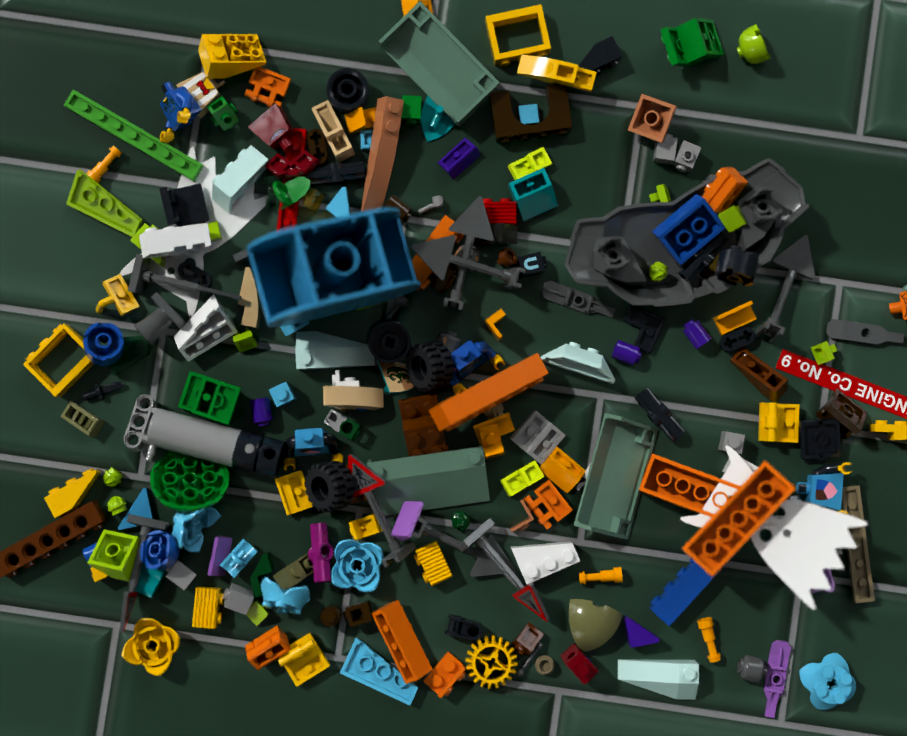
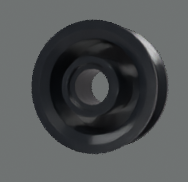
M352 68L337 70L330 76L327 82V96L331 105L339 112L348 114L359 107L363 108L367 104L369 87L366 78L359 71ZM346 87H351L353 92L346 95L343 93V90Z

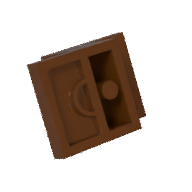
M433 393L398 400L408 456L446 452L444 431L438 430L428 411L438 405L437 394Z

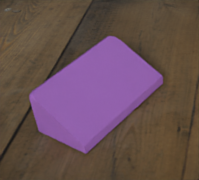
M405 501L391 535L401 541L411 538L424 503Z
M220 535L215 537L208 569L209 576H224L226 574V570L220 564L230 554L232 538Z

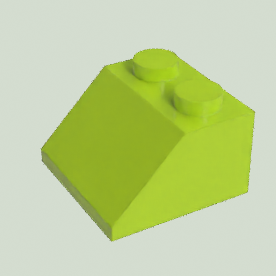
M104 529L87 564L112 578L129 582L140 539L137 536Z

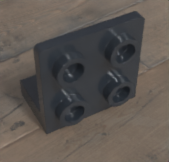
M200 183L170 190L168 187L159 188L169 227H181L209 221L208 210Z

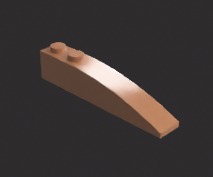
M388 96L377 99L361 212L382 208L396 154L404 100Z

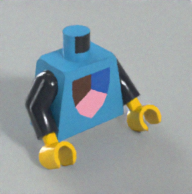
M323 428L295 430L294 435L285 441V471H287V466L289 465L293 466V471L296 469L294 456L332 454L331 461L337 460L343 463V455L339 453L340 450L336 437L326 432Z
M846 462L842 465L825 464L815 469L812 475L807 476V483L797 482L796 493L806 494V502L838 512V510H841L844 474L853 472L846 471L845 466L852 465V463ZM844 510L839 511L840 513L849 514V512Z

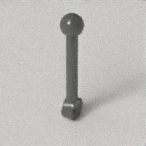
M541 642L537 644L522 668L517 670V676H523L524 670L543 646Z

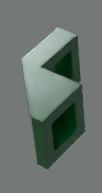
M269 552L262 555L250 577L255 598L263 595L261 575L275 570Z

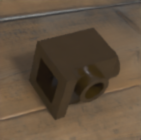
M369 600L348 605L345 607L346 611H343L345 623L349 622L350 627L373 621ZM360 610L361 616H356L354 611Z

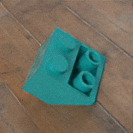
M545 168L512 181L508 185V189L514 202H516L523 222L558 207L556 196Z

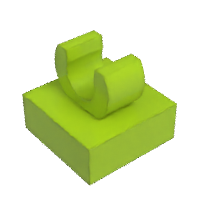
M665 184L656 186L657 192L649 195L651 202H671L668 188Z
M248 327L245 328L246 332L241 334L237 332L233 336L234 343L240 353L258 347L257 341Z
M827 341L811 347L818 365L835 359L833 353L838 351L835 344L829 346Z

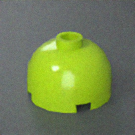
M757 24L744 30L739 37V47H737L740 58L744 57L747 62L752 64H759L771 59Z

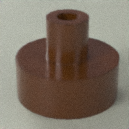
M506 247L499 252L497 262L500 266L504 265L510 268L517 263V256L511 248Z

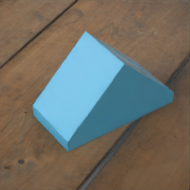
M342 187L325 208L335 218L350 215L346 187Z

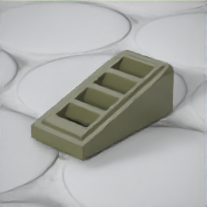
M71 400L60 416L90 437H97L105 424L103 419ZM76 409V412L74 413L73 417L70 418V415L72 414L73 410Z

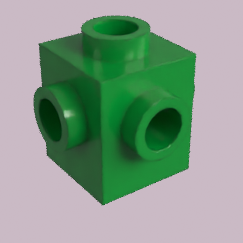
M223 96L207 106L213 115L210 119L216 127L220 125L223 131L234 127L240 121L235 115L238 113L232 103L228 105Z

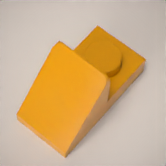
M359 107L346 114L345 118L349 134L360 132V130L373 129L376 107L365 110Z
M498 424L478 427L485 459L504 455Z

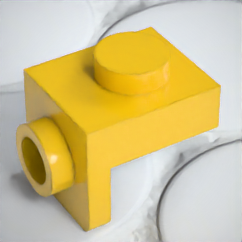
M375 514L349 522L350 533L355 541L383 531Z

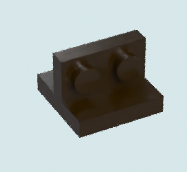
M837 388L831 394L830 400L817 411L816 416L819 419L836 418L840 422V435L847 439L852 433L857 435L862 430L867 412Z

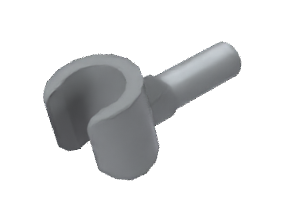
M440 195L432 197L433 203L419 209V213L421 214L433 208H441L444 204L443 198Z

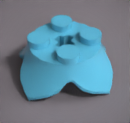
M210 507L196 512L176 513L173 518L175 524L172 535L176 538L179 548L182 549L184 547L189 552H200L204 538L201 530L213 525L221 517L219 512L215 508Z
M351 539L340 541L334 551L336 563L331 571L332 584L342 589L356 587L362 592L374 591L380 581L379 568L383 559L382 549L370 542L359 543ZM354 560L362 562V569L359 570L353 567L355 564Z
M265 577L261 582L262 606L270 609L277 608L276 612L281 614H288L289 611L292 614L300 615L303 606L311 599L308 587H294L289 590L281 589V586Z
M838 653L827 654L821 663H809L799 670L802 684L811 693L810 701L819 710L831 709L838 704L850 700L856 691V681L849 672L848 664ZM832 679H834L833 686L829 687V685H827V682L832 681Z

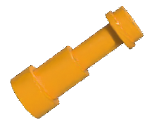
M115 146L109 148L111 152L102 162L99 161L91 171L89 170L86 173L97 183L101 181L100 178L108 170L107 167L116 157H121L122 152Z
M613 567V570H602L600 573L585 574V571L579 573L580 584L586 585V582L600 580L601 582L614 581L615 583L623 582L621 567Z
M712 617L701 618L697 620V624L702 631L704 642L708 646L710 655L707 658L709 662L720 661L721 654L717 653L714 642L716 638L713 631Z

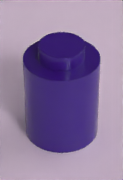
M691 319L683 325L685 327L683 332L695 349H698L712 339L699 320L694 321Z
M617 340L611 358L634 365L635 362H639L642 352H639L640 348Z
M269 397L250 400L253 423H258V426L270 425L269 421L273 419Z

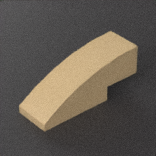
M327 100L311 108L337 161L342 162L354 156L355 152L330 102Z
M246 267L239 295L242 297L241 300H238V305L245 307L241 325L259 329L261 318L260 296L253 271L250 267Z
M323 386V406L352 410L359 408L368 410L384 408L383 389L358 386Z

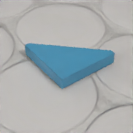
M148 488L142 489L118 526V530L136 527V525L127 522L128 514L154 519Z

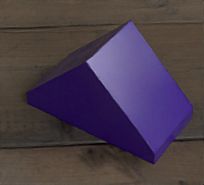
M627 615L623 617L628 645L631 648L659 642L660 639Z

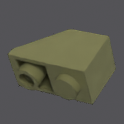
M307 553L274 574L273 577L277 584L281 586V589L287 590L313 573V562L310 561Z

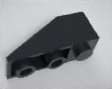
M613 36L596 43L579 67L595 71L597 76L607 67L612 69L618 66L622 54Z

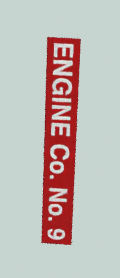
M782 349L775 367L776 369L833 391L838 388L848 397L907 419L906 396L824 364L818 365L816 361Z

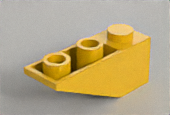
M91 468L82 473L83 477L79 479L75 477L65 482L66 486L60 489L58 486L48 491L49 495L44 497L54 518L61 517L79 506L100 475V469L94 470Z

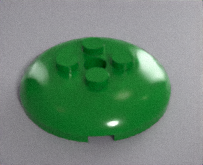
M169 451L160 461L157 460L150 473V486L155 497L166 507L180 512H196L201 509H208L222 499L229 486V471L226 465Z

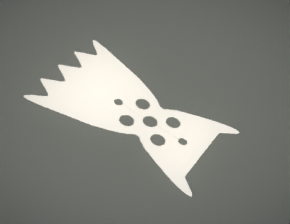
M191 147L188 156L196 160L194 147ZM215 157L201 163L204 167L195 182L181 174L177 189L199 183L202 185L209 215V221L205 223L218 221L223 239L212 242L210 247L198 254L165 257L166 265L164 268L151 258L148 270L153 271L154 274L186 281L178 274L179 265L187 258H193L196 262L195 266L204 270L203 255L213 251L235 236L272 199L273 194L255 200L254 184L252 186L249 185L242 193L244 194L242 199L237 198L232 203V211L228 213L212 200V181L216 177ZM135 258L121 270L120 274L122 276L132 273ZM170 267L174 268L175 272L172 275L168 274L167 272L168 268ZM185 267L183 268L184 276L186 274L194 275V272ZM197 276L196 279L202 284V277ZM155 282L185 300L189 318L194 315L200 291H192Z
M726 445V451L731 464L721 479L741 486L753 474V471L736 451ZM718 483L702 510L715 514L721 507L713 504V495L716 492H724L727 496H730L738 489ZM717 494L714 501L717 505H723L726 502V497L723 494ZM786 499L780 506L785 510V517L777 520L772 514L751 536V539L769 567L810 608L815 609L809 590L831 589L822 570L826 568L843 569L844 566L835 549L856 548L857 546L850 536L848 528L861 527L868 524L853 516L811 503ZM699 513L698 515L681 517L680 519L685 523L702 528L711 517ZM763 529H768L772 533V538L767 542L762 541L759 537V533ZM784 530H790L791 536L785 537L783 535Z

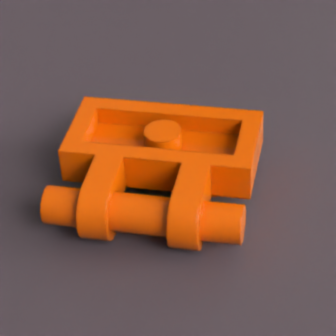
M263 67L254 68L249 80V84L255 86L254 90L246 89L244 96L251 98V101L256 103L259 101L267 104L266 106L269 108L275 103L282 107V102L277 101L276 98L278 95L285 98L292 80ZM261 90L271 92L270 96L267 97L260 94Z
M549 479L534 490L538 498L533 500L528 495L523 499L529 511L532 510L538 518V523L542 524L546 530L552 526L548 520L553 516L558 522L572 511V508ZM540 503H543L549 510L547 513L544 514L538 507Z

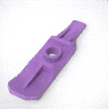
M776 640L771 644L764 684V693L767 698L765 717L775 718L777 702L784 693L791 646L787 641ZM779 676V682H773V677Z

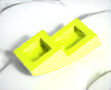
M544 147L527 154L526 157L509 164L507 167L514 180H517L539 169L550 166L552 162Z
M534 460L501 479L500 482L508 496L511 497L545 476Z

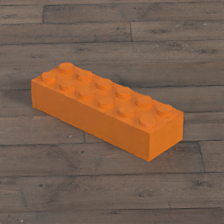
M536 353L445 400L428 411L438 430L446 429L448 432L544 380L543 376L548 374V371L539 354Z
M652 454L639 492L694 513H701L712 517L713 513L702 509L718 483L739 489L741 486ZM716 492L712 497V501L715 506L722 507L723 505H717L715 503V496L717 494H723L725 495L727 501L732 495L727 496L724 492Z
M764 461L687 542L682 550L713 577L796 488Z

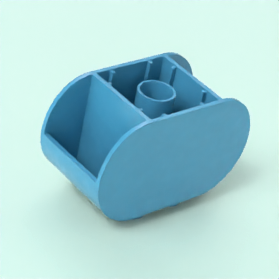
M396 207L378 208L291 227L268 234L250 243L246 249L268 327L298 324L376 305L419 289L421 283L415 275L399 218L401 215L400 209Z

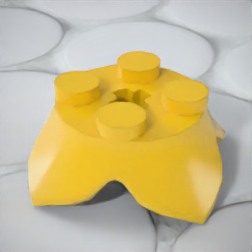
M141 618L134 626L133 637L124 645L122 657L130 664L143 665L148 673L160 676L169 668L172 656L179 648L180 637L173 628L164 626L155 619ZM152 640L157 643L156 650L149 645L152 643Z

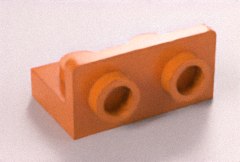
M447 651L433 670L424 678L423 682L435 691L440 699L443 695L447 697L453 690L452 685L456 680L458 682L461 681L465 676L466 665L451 652Z

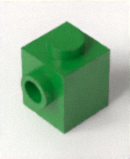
M402 95V100H404L402 122L410 126L421 123L422 97Z

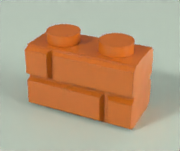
M733 167L721 168L716 173V179L713 183L705 187V193L702 197L714 212L721 213L729 208L748 181Z
M278 625L245 645L247 659L257 670H260L291 650L288 636Z

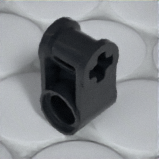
M448 615L449 624L444 634L469 640H477L481 637L483 627L480 622L458 615ZM470 626H477L479 633L472 635L468 629Z

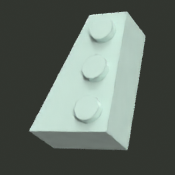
M252 145L247 149L241 150L237 156L238 158L226 166L225 172L222 175L218 174L212 181V200L228 213L232 211V203L237 198L241 200L244 196L242 193L249 185L252 186L266 170L265 165L269 159Z

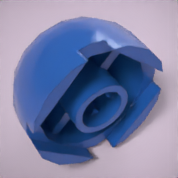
M155 530L147 535L149 536L148 539L141 544L140 559L142 563H145V567L153 570H165L172 567L176 563L180 552L176 538L164 531Z

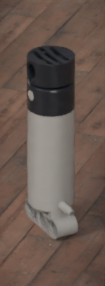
M147 394L140 395L137 398L124 436L125 445L133 452L142 450L145 444L149 445L146 454V461L149 462L152 461L158 447L249 472L256 471L257 474L272 478L277 477L285 452V441L156 408L155 401ZM146 401H150L151 405L148 408L143 409L142 404ZM138 420H145L143 426L136 427V423ZM132 438H139L136 445H130ZM275 455L273 459H267L269 456Z

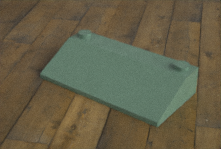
M421 1L379 40L380 47L437 106H443L444 113L458 127L480 107L500 84Z
M604 414L574 526L628 540L641 494L639 488L650 461L658 432L657 428L621 416Z
M478 444V447L376 462H372V459L367 461V466L387 482L373 489L374 495L385 516L399 514L405 501L423 502L422 510L490 501L482 444Z

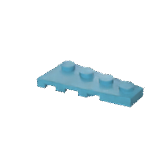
M356 636L340 674L407 705H411L418 686L414 682L405 684L399 670Z

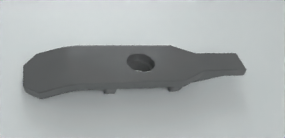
M551 280L544 283L541 291L544 299L585 314L599 313L613 318L616 310L599 303L592 295ZM576 297H580L582 299L581 304H577L575 302Z
M832 319L827 323L826 334L833 339L875 345L886 341L903 343L904 334L888 332L879 325ZM863 330H866L868 333L866 337L861 335Z

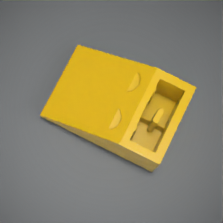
M202 34L198 52L207 79H226L266 64L257 34Z

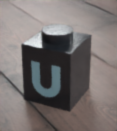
M541 251L520 256L517 259L519 267L526 269L525 273L521 274L522 278L543 273L545 267H547L546 257L541 255Z

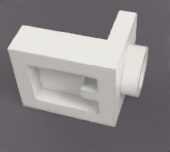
M335 370V375H332L333 386L360 387V381H356L355 377L344 378V381H341L340 370Z

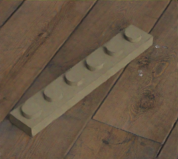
M860 485L843 487L841 510L849 512L846 515L864 521ZM865 526L850 527L848 532L857 546L856 548H846L853 602L875 601Z

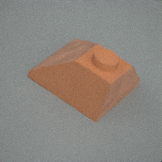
M641 94L628 131L663 143L677 106Z

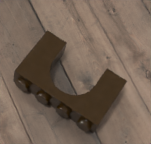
M556 83L546 86L548 115L542 122L535 125L523 124L515 118L511 108L509 90L492 92L489 98L496 142L500 141L501 144L512 142L513 139L526 141L534 136L547 138L549 134L556 133L557 136L567 135L572 129L566 85Z

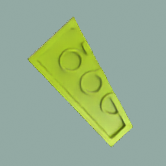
M81 169L76 171L66 205L133 237L139 230L143 219Z

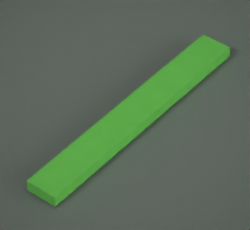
M74 89L64 104L66 108L194 182L204 167L200 162L167 143L161 142L160 139Z

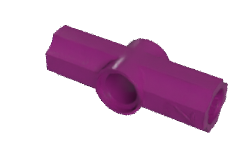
M310 524L312 547L308 551V557L313 562L314 583L332 582L330 559L333 557L334 551L328 542L327 524Z

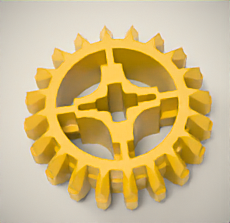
M492 635V641H488V637L484 636V643H482L480 638L477 639L479 646L477 647L472 643L471 647L474 651H467V654L472 657L465 658L466 662L471 663L466 666L467 670H472L469 673V677L476 675L474 682L477 683L481 679L480 686L483 687L485 682H487L488 689H491V683H495L496 688H499L498 682L500 681L503 685H506L504 678L506 677L511 681L512 677L509 672L515 674L516 670L512 667L518 666L516 661H512L517 658V654H511L514 651V647L507 649L510 644L509 641L502 644L503 638L500 637L498 642H496L495 635ZM487 647H494L489 654L479 653ZM500 649L507 656V665L498 659ZM492 658H494L495 663L497 664L492 663V665L489 666L487 660H491ZM476 659L485 665L483 674L478 671L475 665ZM493 670H504L497 676L489 677Z

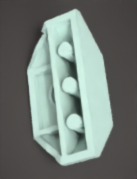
M570 342L540 357L542 362L610 384L615 382V378L603 355L598 354L599 351L596 349L588 348V350L580 348V344Z

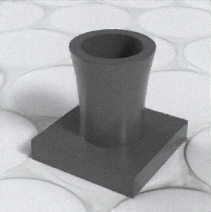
M157 292L151 298L158 308L146 318L133 325L151 345L171 324H174L179 330L185 325L184 320Z

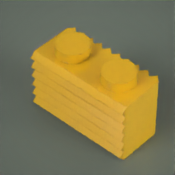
M437 540L415 550L414 558L417 565H422L425 571L422 573L426 584L430 582V585L433 586L453 577Z
M196 587L192 627L216 629L218 624H221L222 613L219 611L220 605L224 603V599H222L223 593H221L222 588Z

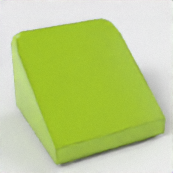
M732 206L718 214L719 219L729 233L747 224L739 206Z
M218 221L208 223L211 243L222 240L223 237Z
M257 599L251 604L246 615L257 626L271 612L266 607H263L262 602Z

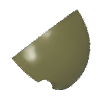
M570 599L569 602L571 633L575 643L582 652L594 650L607 642L616 632L623 616L620 612L607 605L599 607L590 600Z

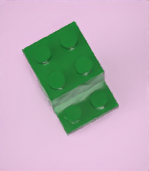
M694 18L678 27L666 26L660 29L662 34L661 40L666 46L667 58L672 66L691 67L708 58L724 56L712 19Z
M189 371L178 408L230 425L242 388Z

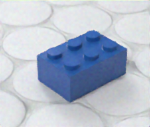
M696 194L651 232L672 259L682 265L726 227L707 201Z

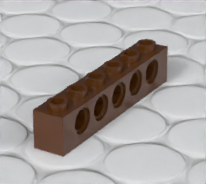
M94 500L0 551V578L7 576L9 579L17 575L20 568L24 567L27 569L35 565V560L41 557L43 560L53 555L51 551L56 548L62 550L70 545L69 541L73 539L78 541L87 536L85 532L91 529L94 532L104 526L102 523L107 521V518L98 501ZM81 517L87 519L85 527L80 524ZM65 526L69 527L70 529L69 536H66L63 533V529ZM48 535L53 538L51 546L46 542ZM31 545L36 548L34 555L29 551ZM14 554L19 558L18 564H15L12 560Z

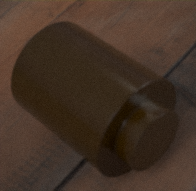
M392 195L383 206V208H399L401 223L403 221L406 223L412 216V208L395 195Z
M335 604L327 605L321 612V622L328 627L335 626L341 619L342 611Z

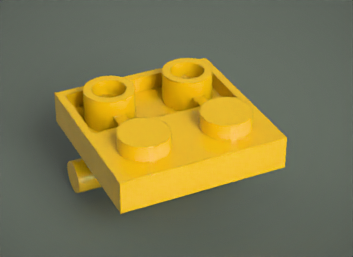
M759 403L758 441L798 443L800 404Z
M311 632L290 644L291 650L280 656L278 660L281 667H285L296 687L330 666Z

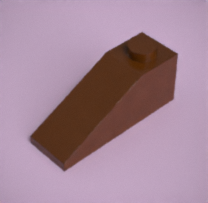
M744 347L730 359V362L757 390L774 403L788 390L787 378Z

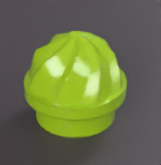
M655 262L649 268L650 278L653 281H661L666 278L668 267L661 262Z
M111 467L105 471L103 480L107 486H116L122 482L123 474L114 467Z
M114 496L108 502V511H111L112 515H116L127 510L125 505L127 503L123 498Z

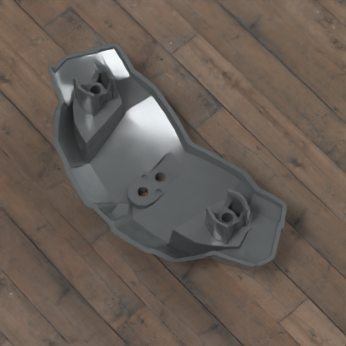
M768 158L746 171L739 172L748 183L729 208L739 206L747 224L731 233L726 228L721 231L729 240L717 252L713 261L705 269L703 268L691 283L686 282L678 274L679 270L688 260L682 265L674 261L651 231L694 195L697 194L702 197L705 193V187L713 183L716 177L692 188L672 202H652L621 206L604 217L577 220L570 238L571 243L565 266L576 283L596 287H609L616 295L632 305H654V307L692 303L694 298L712 292L719 294L734 286L719 281L717 275L715 276L719 253L722 250L730 249V246L735 245L741 247L743 251L755 252L759 254L757 269L771 261L782 241L784 229L809 208V204L805 203L803 187L789 176L784 168ZM655 262H661L668 267V275L661 281H653L649 276V268Z

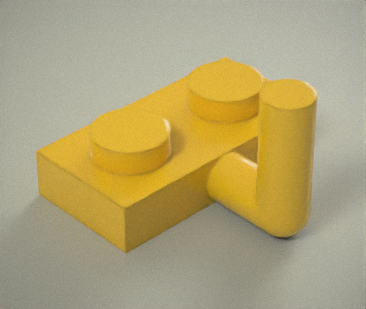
M121 274L103 281L102 284L109 296L98 302L95 309L97 313H102L105 306L114 303L121 316L139 308V304L132 292L128 291L129 287Z

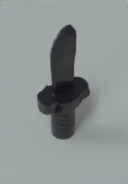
M113 382L101 387L98 383L94 385L95 390L86 392L82 396L85 401L97 396L99 400H103L105 393L124 387V384L122 382Z

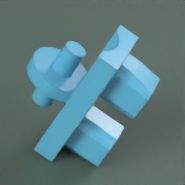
M242 539L220 566L235 578L258 551L249 542Z

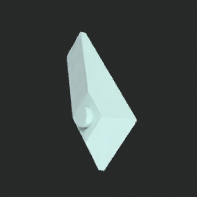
M318 331L296 332L295 354L297 370L375 365V357L369 351L367 344Z
M618 659V680L673 699H696L699 685V664L695 660Z

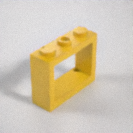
M542 4L485 17L495 65L507 66L513 61L520 62L521 55L546 57L548 56L547 54H550L551 45ZM538 19L542 45L499 53L494 27Z
M65 323L55 328L53 334L49 338H45L39 344L40 347L37 351L31 352L26 358L27 361L23 364L55 397H62L95 364L85 356L57 385L37 366L68 334L84 349L83 338L70 325Z

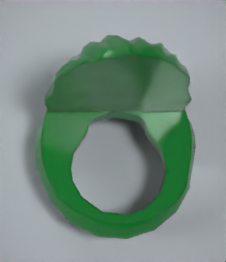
M299 176L287 181L285 184L280 181L274 182L272 188L279 201L283 204L280 209L289 207L304 197L311 187V181L306 177Z

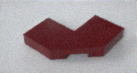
M305 150L292 162L277 153L265 165V168L279 179L307 176L319 164V161Z

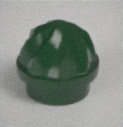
M457 511L451 517L452 526L455 529L457 528L458 531L466 529L471 523L469 515L463 511Z

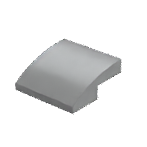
M534 409L509 439L542 465L566 435Z

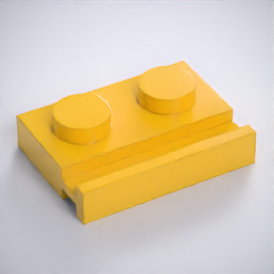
M302 470L275 479L287 516L313 507L305 492L306 487L304 483L306 480Z

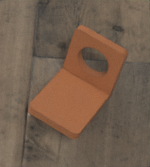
M523 499L520 502L529 517L511 527V532L517 529L519 531L524 530L530 526L529 522L534 520Z

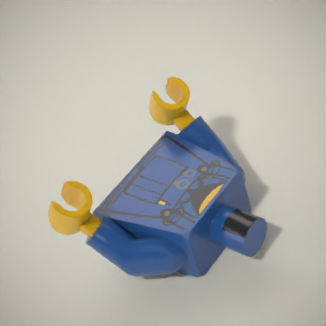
M171 82L161 86L162 91L166 95L160 102V106L167 117L165 127L167 131L161 132L160 141L169 143L174 139L173 131L175 132L190 125L202 111L186 87L181 86L175 89Z
M469 340L451 353L454 363L453 378L450 380L453 386L452 391L457 395L461 390H467L459 382L489 359H491V363L496 370H499L497 366L499 362L505 365L504 360L500 355H496V352L486 342L480 341L475 343Z

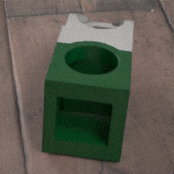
M333 409L330 410L323 421L352 441H355L363 428L360 424Z

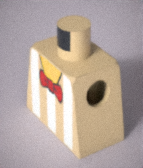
M201 72L178 83L176 86L178 88L181 86L186 87L202 109L198 114V117L201 119L209 111L207 106L221 97L217 89L226 82L224 79H207L205 72Z

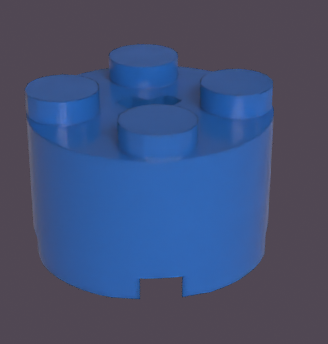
M95 323L84 334L83 345L85 354L93 363L104 367L115 363L122 356L124 340L122 332L114 324ZM102 342L105 344L107 342V345L100 346V343Z

